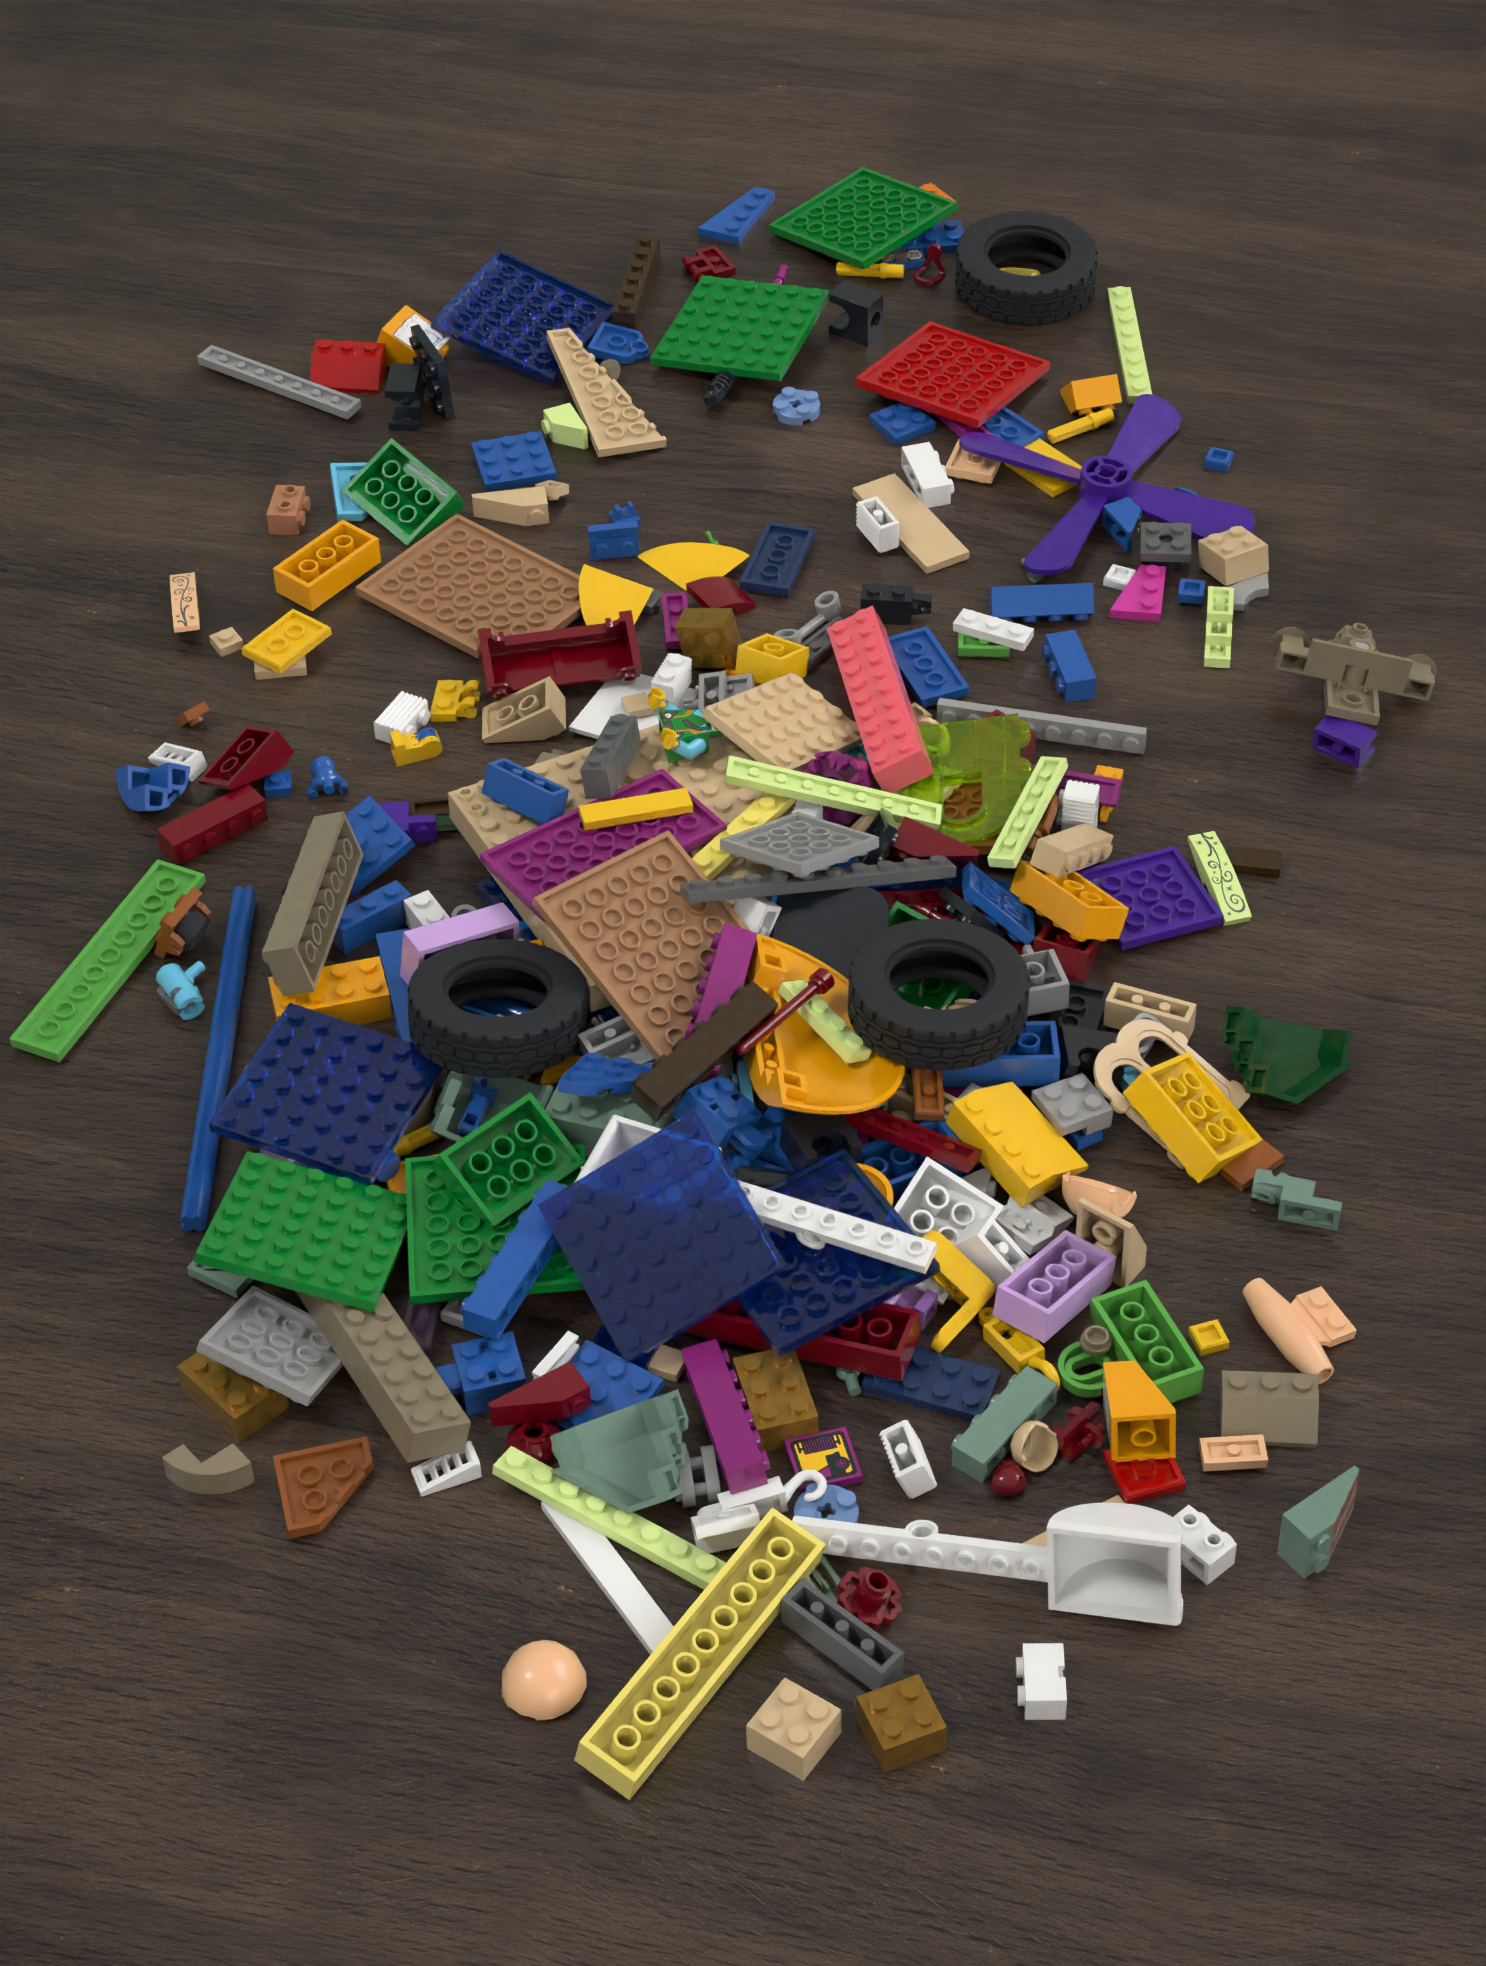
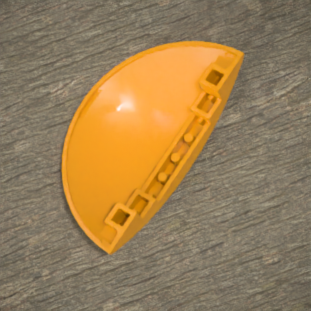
M757 934L750 959L747 985L754 981L779 1004L775 1011L776 1013L788 1003L778 993L782 982L804 980L808 983L809 977L819 968L826 969L833 976L835 985L827 993L819 994L818 996L826 1001L828 1006L856 1034L848 1016L849 980L813 956L776 939ZM797 1011L746 1053L751 1082L754 1090L763 1102L769 1106L808 1114H852L875 1108L885 1103L894 1095L902 1082L905 1072L904 1065L886 1059L874 1050H872L868 1060L846 1063Z

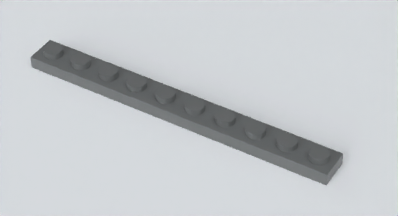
M935 855L927 860L906 858L904 862L897 863L884 860L879 861L876 865L854 863L851 867L846 868L829 866L827 870H817L810 873L808 877L803 878L794 877L793 873L774 871L771 875L764 876L746 874L744 878L721 876L713 881L692 879L690 883L680 884V895L688 904L954 878L956 877V866L945 856Z

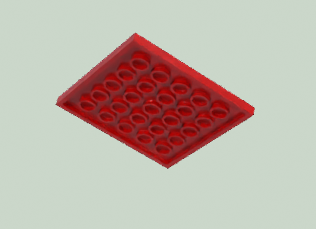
M928 322L856 377V386L865 389L867 392L883 395L887 399L903 402L907 406H914L928 413H935L946 417L948 420L964 423L968 427L979 428L1050 370V361L933 322Z

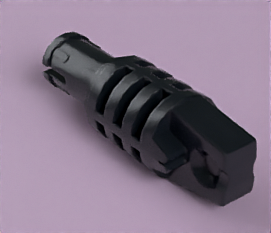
M727 371L719 372L707 386L702 397L705 405L719 404L735 386V379L738 376H733Z

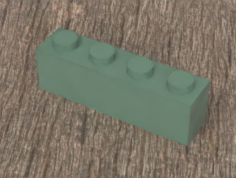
M1028 1366L1018 1375L1014 1374L1000 1395H994L988 1408L982 1414H977L973 1418L970 1427L964 1434H958L951 1445L952 1466L983 1484L996 1470L999 1463L1009 1456L1011 1451L1010 1443L1014 1432L1027 1421H1041L1057 1403L1058 1383Z

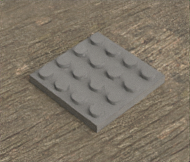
M795 812L720 839V850L731 853L733 857H744L752 860L754 864H765L771 866L773 870L787 871L793 873L794 877L799 878L808 877L810 873L817 870H827L833 864L848 862L849 858L864 856L868 854V851L879 848L878 836L800 812Z
M252 1286L199 1341L196 1349L197 1352L207 1356L210 1360L219 1362L233 1369L236 1373L245 1375L261 1383L264 1387L273 1389L289 1397L292 1401L308 1406L343 1367L341 1360L311 1314L255 1286Z

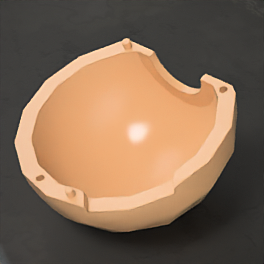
M1070 1172L1063 1174L1062 1177L1063 1198L1075 1215H1077L1078 1200L1081 1197L1120 1218H1123L1131 1210L1137 1198L1136 1191L1130 1192L1104 1182L1070 1175Z
M534 1641L520 1647L512 1654L502 1671V1697L507 1707L512 1708L520 1715L535 1718L536 1721L554 1719L569 1712L581 1700L587 1687L586 1671L575 1652L556 1641Z

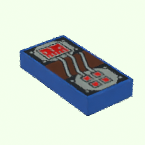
M922 248L894 250L885 258L878 260V264H881V262L903 264L904 269L921 268L924 265Z

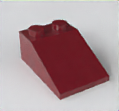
M246 725L198 779V782L201 785L232 790L279 771L287 765L288 759L294 754V750L277 729Z
M904 817L897 831L898 837L890 847L888 861L897 863L904 862L906 858L927 860L931 856L940 855L945 856L956 866V871H963V868L969 861L977 866L980 850L908 817Z
M1049 920L1034 939L1032 949L1034 952L1054 949L1067 979L1084 983L1090 973L1102 941L1095 939H1086L1085 942L1077 941L1070 937L1069 932L1054 926L1053 921Z

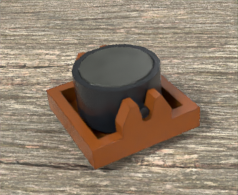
M193 887L187 895L181 894L174 905L175 909L172 913L167 911L159 923V926L162 928L154 940L157 943L154 954L161 959H164L168 953L180 956L183 951L190 953L204 935L210 922L208 916L211 914V911L205 904L200 902L201 891Z

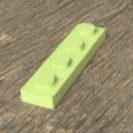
M804 980L782 982L778 993L789 1002L807 987L808 983ZM817 994L797 1010L798 1014L846 1063L868 1060L872 1050L828 1006L827 1002Z

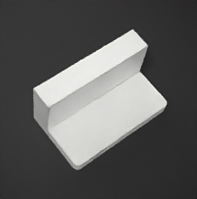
M754 1503L690 1517L696 1547L709 1554L740 1547L760 1523L759 1512Z

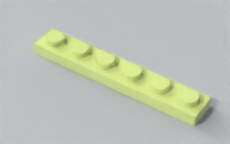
M1040 757L987 857L989 867L1016 868L1068 768L1067 758Z

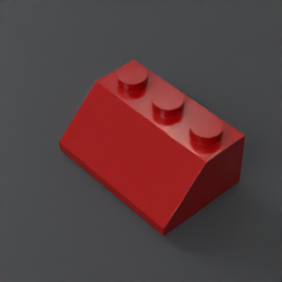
M316 340L311 356L310 381L338 392L379 394L388 367L385 343L353 342L351 340Z

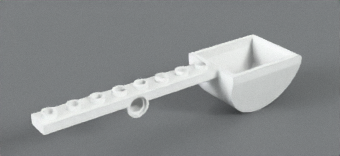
M618 1115L611 1117L573 1184L575 1193L600 1213L634 1229L659 1236H682L690 1225L700 1204L703 1203L794 1232L802 1244L812 1249H822L826 1243L923 1274H926L937 1251L936 1242L717 1174L722 1163V1149L720 1147Z
M1090 1503L1066 1508L1054 1514L1048 1522L1047 1547L938 1533V1526L928 1520H916L909 1523L905 1529L802 1516H794L792 1519L794 1523L826 1544L823 1554L1048 1582L1049 1610L1173 1626L1179 1625L1182 1621L1181 1545L1183 1541V1528L1170 1515L1152 1508L1126 1503Z

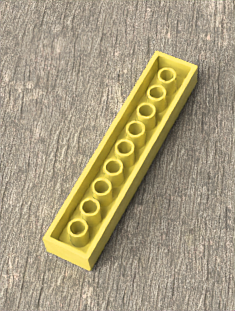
M771 1508L580 1740L574 1761L630 1800L781 1612V1599L802 1579L810 1576L818 1566L826 1544L774 1508Z

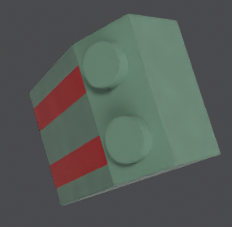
M1355 1465L1282 1514L1277 1554L1304 1579L1314 1572H1321L1328 1565L1351 1515L1359 1469Z

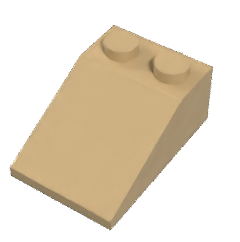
M550 676L482 708V740L484 743L545 740L551 736H557L566 730L565 696Z
M1081 1197L1078 1200L1076 1236L1116 1256L1112 1282L1121 1287L1128 1286L1145 1267L1146 1244L1133 1224Z

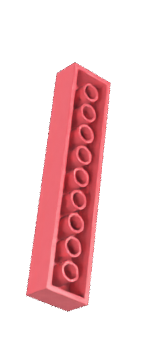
M873 605L859 610L844 620L835 622L827 628L872 773L882 791L894 793L933 774L934 770L886 629Z

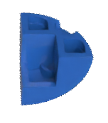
M165 763L151 769L132 765L116 769L117 785L122 800L130 809L141 812L157 811L171 806L170 804L185 791L190 776V766L174 763Z

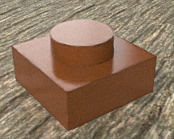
M204 701L175 718L180 727L188 722L192 727L203 721V714L210 709Z

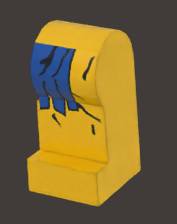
M424 728L417 733L404 735L401 734L400 730L390 732L391 752L397 767L435 758L443 750L438 733L433 728Z

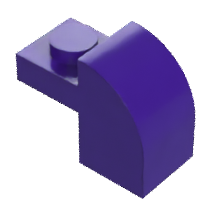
M408 801L381 803V808L414 843L438 841L435 814L410 816Z

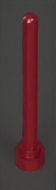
M823 968L815 971L809 977L808 986L736 1046V1053L738 1055H745L815 994L827 993L835 985L831 973Z

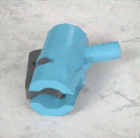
M197 961L185 972L178 964H167L161 967L156 975V981L160 986L157 989V995L183 1020L197 1017L205 1008L202 1003L204 999L201 997L198 986H194V978L205 970V966L201 961Z

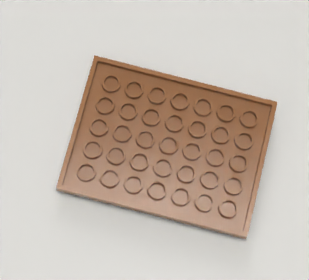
M457 513L355 587L356 595L477 659V635L480 629L491 628V633L494 636H498V632L502 631L504 636L563 629L582 615L579 598L580 575Z
M669 830L534 897L532 905L655 1060L663 1054L668 1056L676 1042L684 1037L688 1024H694L695 1017L690 1015L695 1000L700 1001L702 996L697 993L701 978H707L708 972L704 971V966L708 955H713L715 949L710 948L715 931L720 933L724 923L749 930L726 900L688 904L680 895V884L690 883L692 879H703L709 881V879ZM749 966L744 980L743 988L747 986Z

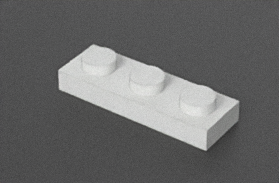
M965 608L962 609L953 622V631L1020 651H1024L1034 637V628Z

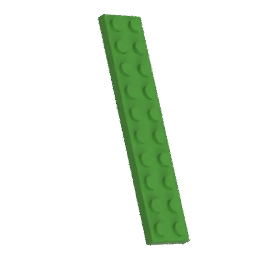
M157 859L9 1038L11 1046L61 1062L156 944L154 941L155 937L162 928L159 926V923L167 911L172 913L175 909L174 905L181 894L187 895L193 887L200 890L206 882L205 875Z

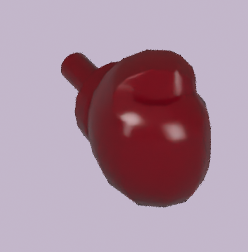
M1011 1451L1009 1452L1008 1460H1003L999 1463L991 1482L992 1491L1006 1497H1015L1018 1493H1023L1027 1489L1026 1475L1021 1470L1019 1463L1013 1459Z

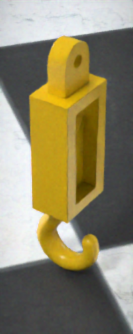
M982 1308L979 1311V1323L983 1327V1339L1017 1374L1026 1366L1033 1370H1041L1047 1378L1058 1383V1391L1060 1379L1054 1366L1045 1360V1348L1032 1336L993 1316V1308ZM1008 1332L1012 1337L1005 1339L1001 1335Z

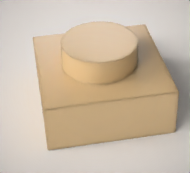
M548 480L535 484V487L545 486L547 500H559L560 496L569 494V484Z
M232 627L209 635L210 644L221 657L241 650L244 647L243 640Z

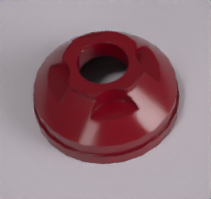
M552 1421L516 1424L507 1435L506 1450L513 1446L550 1466L558 1460L553 1455L550 1436L561 1432V1430ZM530 1428H539L543 1431L542 1435L537 1438H529L525 1435V1432Z

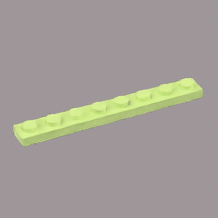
M1118 286L1108 288L1107 297L1128 404H1134L1137 397L1142 394H1152L1131 287Z
M729 755L724 783L875 817L883 807L891 812L894 821L897 823H902L904 817H908L936 831L940 827L941 804Z
M510 1446L493 1465L492 1474L703 1590L726 1564V1562L638 1514L634 1512L627 1514L551 1472L553 1468L513 1446Z

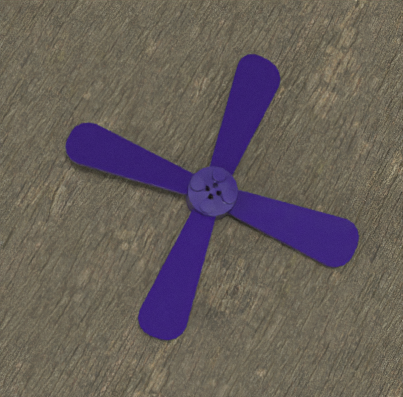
M1142 394L1137 397L1108 456L1090 458L1083 463L1081 469L986 433L969 432L964 434L959 440L960 447L972 454L1079 484L1078 494L1080 500L1026 556L1024 568L1032 574L1054 575L1068 570L1074 564L1098 517L1103 511V505L1127 497L1141 508L1142 515L1160 523H1190L1191 537L1198 540L1204 539L1210 534L1227 531L1234 526H1242L1253 533L1254 515L1244 506L1132 481V475L1179 429L1181 424V417L1177 409L1156 395Z

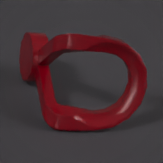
M932 244L928 248L927 253L930 258L914 274V281L918 284L932 286L940 283L946 277L945 270L939 260L943 251L937 244ZM934 260L939 270L937 277L931 280L920 278L919 275Z

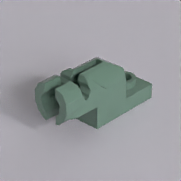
M1256 1169L1251 1198L1263 1203L1278 1205L1279 1220L1338 1231L1342 1202L1314 1197L1316 1181L1289 1176L1283 1172L1274 1177L1272 1170Z

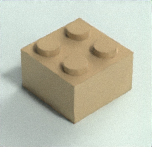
M1234 526L1227 531L1210 534L1208 537L1198 540L1199 567L1225 586L1269 572L1268 544L1242 526Z
M784 1678L746 1725L747 1749L804 1781L841 1734V1709L789 1679Z

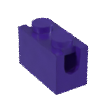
M1327 715L1314 729L1312 748L1359 768L1375 751V746L1370 744L1376 738L1377 731L1352 720Z

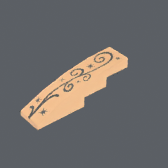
M195 572L170 575L174 633L200 630Z

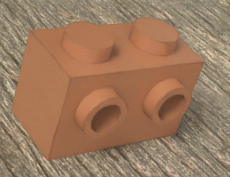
M276 485L266 514L269 534L298 536L301 526L305 525V512L310 509V497L306 496L305 486Z

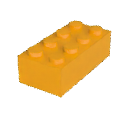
M341 520L273 568L276 592L310 611L315 610L381 562L379 538L345 520Z
M1019 861L1010 891L1019 897L1020 902L1035 908L1037 914L1048 917L1053 921L1054 926L1065 929L1070 933V937L1077 941L1085 942L1086 939H1095L1105 942L1107 939L1120 938L1129 911L1128 907L1077 872L1056 877L1030 865L1031 861Z
M380 956L323 967L316 989L313 992L283 996L279 986L275 985L273 977H268L272 1004L281 1040L393 1019L390 994Z

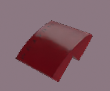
M706 577L686 583V592L703 608H732L734 616L756 608V603L729 577Z

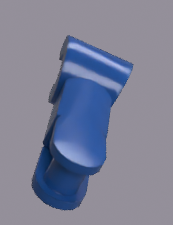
M474 1077L469 1102L457 1127L456 1135L463 1134L467 1136L480 1127L487 1109L495 1104L499 1088L494 1086L487 1088L488 1077Z

